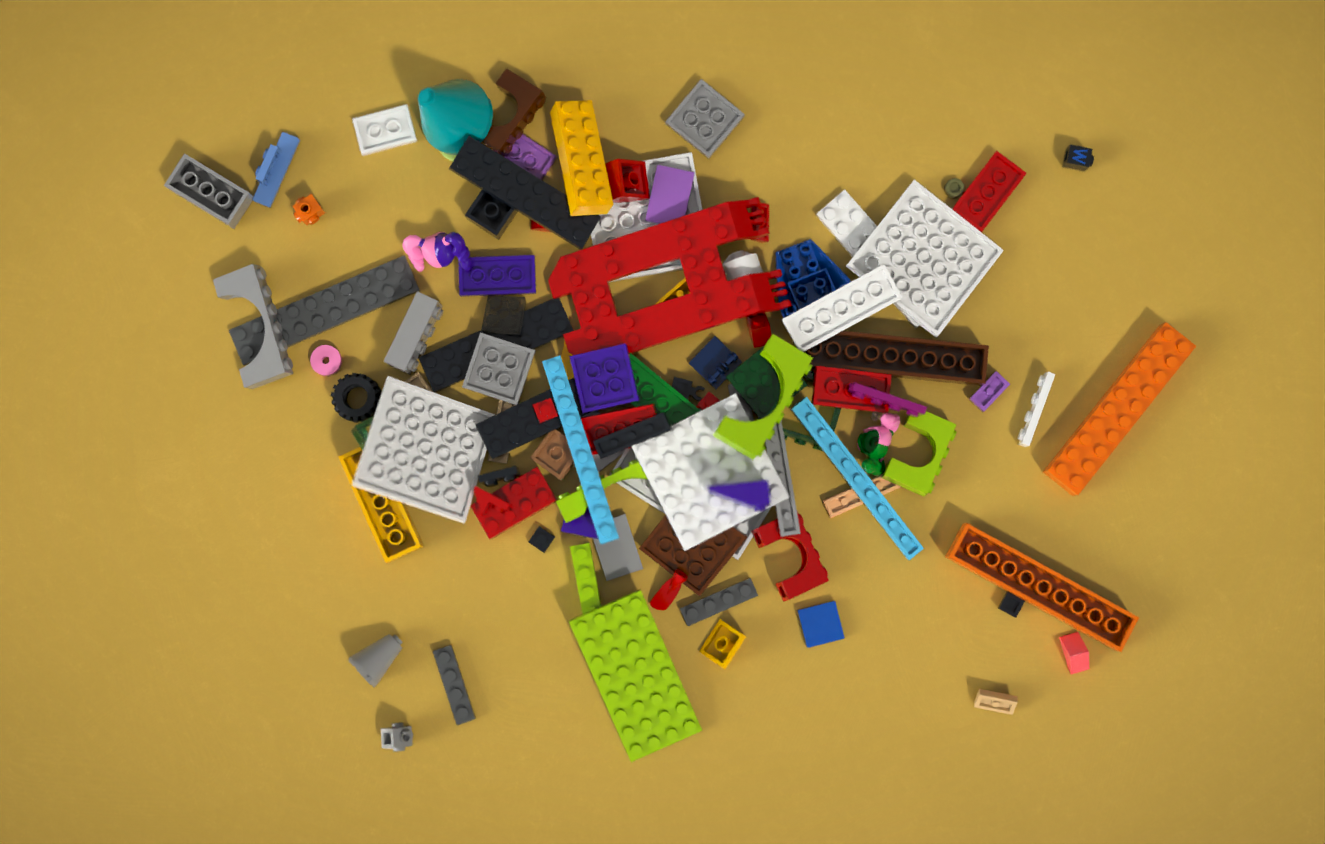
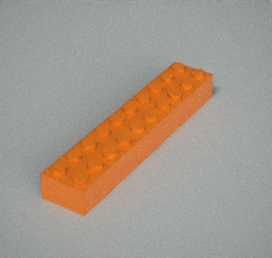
M1167 322L1159 325L1044 469L1043 473L1072 496L1079 495L1188 358L1196 345Z
M968 523L962 524L945 558L1023 599L1025 602L1114 651L1122 652L1139 619L1134 614Z

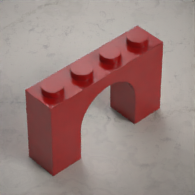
M798 512L801 534L781 537L778 519L751 531L758 548H762L777 540L785 539L793 542L800 550L802 562L797 573L775 584L783 602L829 581L828 572L822 566L819 560V552L814 549L811 542L812 537L806 531L803 525L804 520Z

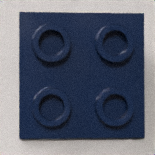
M715 336L689 362L715 389L727 379L726 376L742 363L734 352L732 353Z

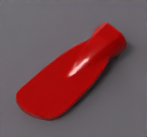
M676 569L673 577L668 579L651 599L650 605L657 610H666L677 596L682 583L688 579L687 574L680 569Z

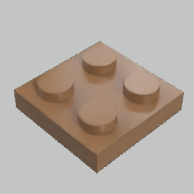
M556 429L547 434L530 457V459L561 481L574 465L567 438Z

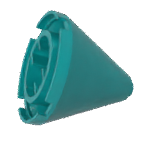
M454 79L425 88L418 95L421 126L424 136L437 150L445 154L457 155L468 136H471L480 143L487 136L492 124L493 107L491 100L487 97L484 90L476 83L466 79Z

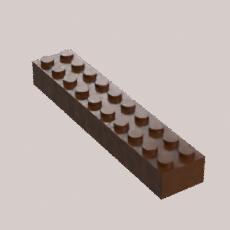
M841 331L804 351V353L813 358L810 362L813 365L811 369H815V366L890 374L892 377L982 386L986 384L989 345Z

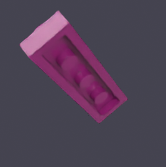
M851 383L848 388V392L853 393V397L859 399L866 397L871 399V403L877 405L887 404L891 410L907 411L906 414L912 417L924 415L927 409L926 406L858 383Z

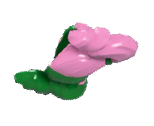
M883 414L880 418L881 426L863 429L864 433H861L858 437L857 447L860 452L868 457L862 462V468L868 474L880 476L885 471L884 456L888 452V446L891 444L894 432L897 431L900 425V417L897 414Z

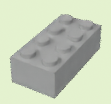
M185 153L164 184L170 191L233 229L239 223L254 197L246 190Z
M418 291L416 292L384 359L385 363L409 375L416 371L419 365L418 357L420 354H424L427 348L425 343L428 337L431 338L435 331L433 326L436 320L439 321L444 312L442 310L443 306L439 301Z

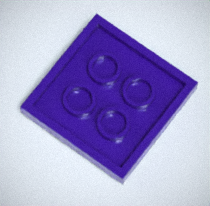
M627 343L570 356L583 413L640 400Z

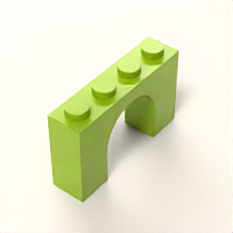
M927 411L924 415H918V417L908 415L903 426L922 434L929 440L932 446L930 462L923 467H913L891 458L881 477L923 497L932 492L935 486L933 482L935 475L938 476L942 469V465H940L942 458L945 459L948 455L950 448L947 446L949 441H953L957 433L954 430L956 424Z

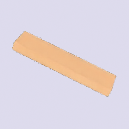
M882 475L871 479L882 495L901 487L881 478ZM852 488L823 500L830 518L864 504Z

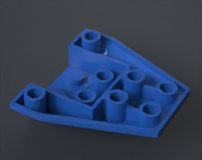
M811 239L776 252V268L781 269L782 276L777 278V283L783 281L786 285L778 289V291L783 289L788 291L787 295L778 297V303L789 299L792 305L789 308L780 310L783 318L851 282L850 278Z

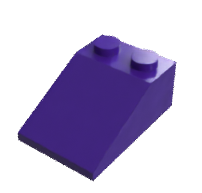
M768 480L708 486L709 494L749 509L754 508V512L766 511L767 507L771 504Z

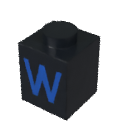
M1070 144L1065 150L1062 167L1085 172L1093 164V149Z

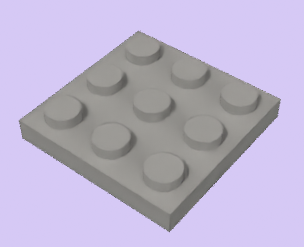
M701 79L665 121V124L709 159L744 118L745 114Z
M480 333L462 388L517 405L536 351Z

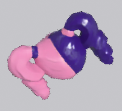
M437 232L424 239L417 235H409L403 240L402 247L418 272H422L425 268L423 258L431 266L442 268L447 267L452 263L454 257L457 256L463 270L469 271L471 268L470 251L459 233L451 232L447 234L445 232Z

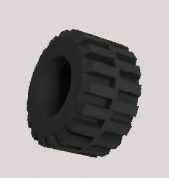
M361 373L344 375L345 378H340L338 380L339 383L333 387L335 389L334 392H331L333 397L331 402L335 406L334 410L342 418L355 423H363L368 419L374 418L373 415L376 412L382 392L378 384L370 377ZM356 387H362L367 392V401L359 409L351 408L347 402L349 392Z

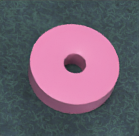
M322 345L312 352L310 363L313 370L318 374L331 376L341 368L342 356L333 346ZM328 357L329 362L324 364V358Z

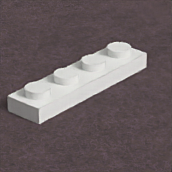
M1051 372L1040 375L1038 379V391L1033 394L1030 402L1033 404L1030 411H1027L1024 418L1026 422L1024 429L1021 428L1017 439L1020 440L1018 443L1020 446H1030L1055 374Z

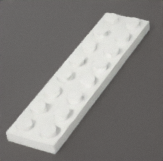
M846 190L842 191L816 214L818 219L852 257L877 227ZM897 307V309L916 329L919 326V324Z

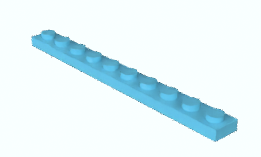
M561 356L544 360L542 363L599 542L602 545L617 540L619 536Z
M805 397L791 408L792 412L906 559L910 560L924 549L810 400Z

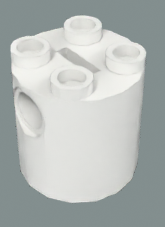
M740 250L730 254L723 263L727 281L748 274L763 273L756 253L751 254Z

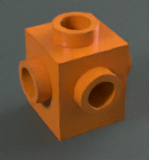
M312 194L299 198L295 202L296 204L292 206L296 211L293 215L299 223L303 222L306 226L308 224H315L319 221V217L325 214V211Z

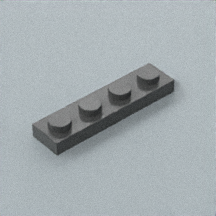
M748 578L684 606L680 610L688 627L758 596L751 578Z
M449 645L433 651L456 724L460 725L476 719L453 646Z

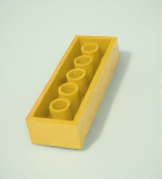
M592 100L556 101L550 111L570 215L607 214L613 206V200Z
M363 445L338 458L385 563H390L423 548L424 545L405 503L352 486L365 446Z

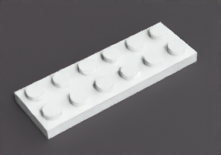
M885 264L785 317L782 319V322L796 348L804 352L902 299V296Z

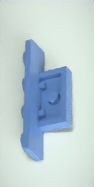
M282 132L277 145L270 144L269 149L265 150L263 163L261 166H258L255 172V179L260 184L253 197L254 202L268 208L272 206L299 145V138Z

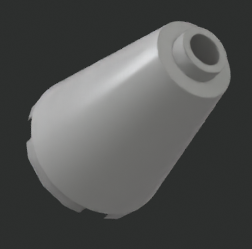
M388 634L349 657L348 661L352 666L356 667L357 671L370 685L376 687L401 651L402 647L400 645L403 642L395 634L393 636Z

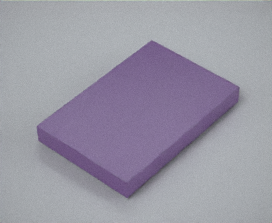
M523 134L512 145L511 152L505 155L506 159L541 180L557 159L556 155Z
M657 165L645 221L661 224L685 216L695 172Z

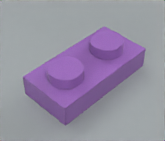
M995 371L986 380V384L982 385L969 400L984 412L1010 383Z

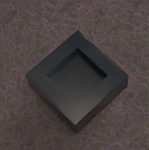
M539 526L528 543L545 553L555 537Z
M1006 591L998 609L1016 618L1025 601Z

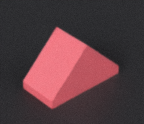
M1079 632L1060 636L1059 639L1070 674L1089 670V651Z

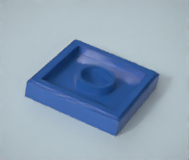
M835 601L797 610L807 648L845 639Z

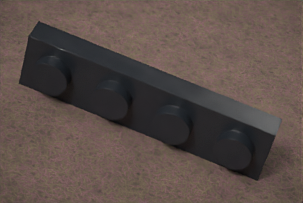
M664 411L598 438L593 443L600 459L671 431L672 427Z

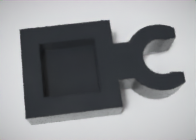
M674 377L672 387L687 400L690 395L695 400L701 401L702 398L696 395V391L705 390L702 386L694 388L692 387L693 381Z

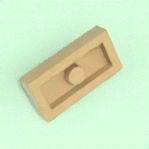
M979 689L974 701V707L1012 715L1018 703V696Z

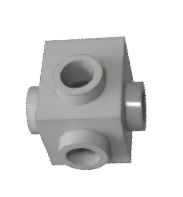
M400 722L392 723V727L381 728L382 748L393 749L394 752L405 751V747L413 746L412 726H404V723Z

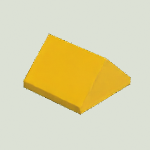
M720 619L699 652L723 669H726L746 636Z

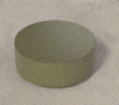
M957 178L950 179L944 188L946 195L950 198L960 197L964 192L963 182Z

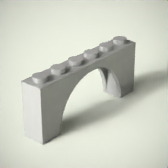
M256 264L248 265L213 279L218 298L226 300L240 297L246 298L258 308L264 321L265 336L261 350L251 363L239 369L244 388L249 389L258 388L293 374V363L288 357V346L281 333L282 326L276 316L277 309L272 303V292L265 279L266 272L262 266Z

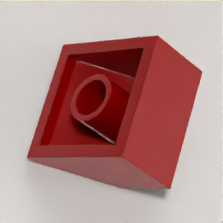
M615 159L605 163L613 202L624 203L650 199L645 161Z

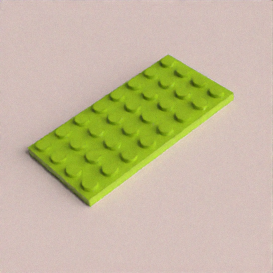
M641 589L569 620L573 633L631 762L702 731Z

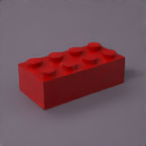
M536 467L491 493L511 504L509 511L503 510L501 513L493 509V504L490 503L484 516H481L477 502L470 505L488 538L493 539L558 500L539 467Z

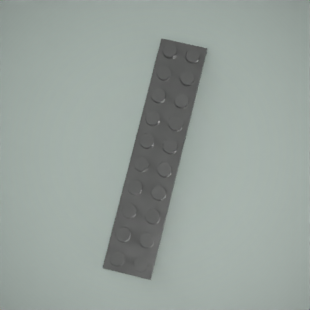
M404 255L277 309L276 316L282 326L281 333L283 339L286 341L287 346L290 347L412 295L417 291L419 292L420 289ZM262 316L229 330L244 366L255 359L263 345L265 326Z

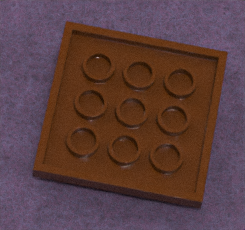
M665 515L639 549L673 575L676 569H680L687 574L688 579L683 584L700 597L748 536L733 526L684 551L667 515Z

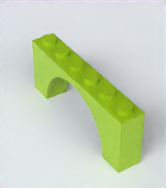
M774 334L768 339L760 355L773 366L779 378L780 397L776 408L767 417L751 422L738 421L725 416L713 434L715 438L752 460L763 454L766 448L764 446L766 439L770 440L775 433L774 425L776 423L779 424L785 414L782 411L785 406H790L794 399L792 397L794 390L798 391L803 384L802 376L804 374L807 375L813 366L810 364L813 359L811 356Z

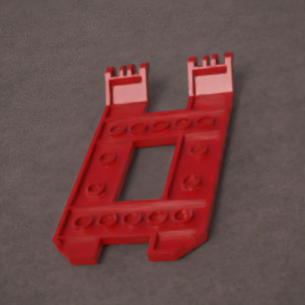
M759 197L749 200L727 201L561 256L548 279L553 299L572 295L581 329L563 334L568 353L577 355L626 343L629 354L753 314L778 311L791 307L789 299L780 303L775 302V298L788 294L787 289L772 292L773 290L785 287V282L781 281L770 285L769 282L771 279L782 276L781 269L748 274L727 281L717 246L735 240L761 238L770 234L767 227L760 230L753 229V226L766 222L765 217L753 219L764 214L763 210L758 209L754 212H748L747 209L760 205ZM680 259L690 291L689 294L618 316L609 286L610 281Z

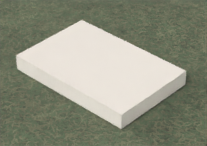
M407 104L352 119L362 156L417 142Z

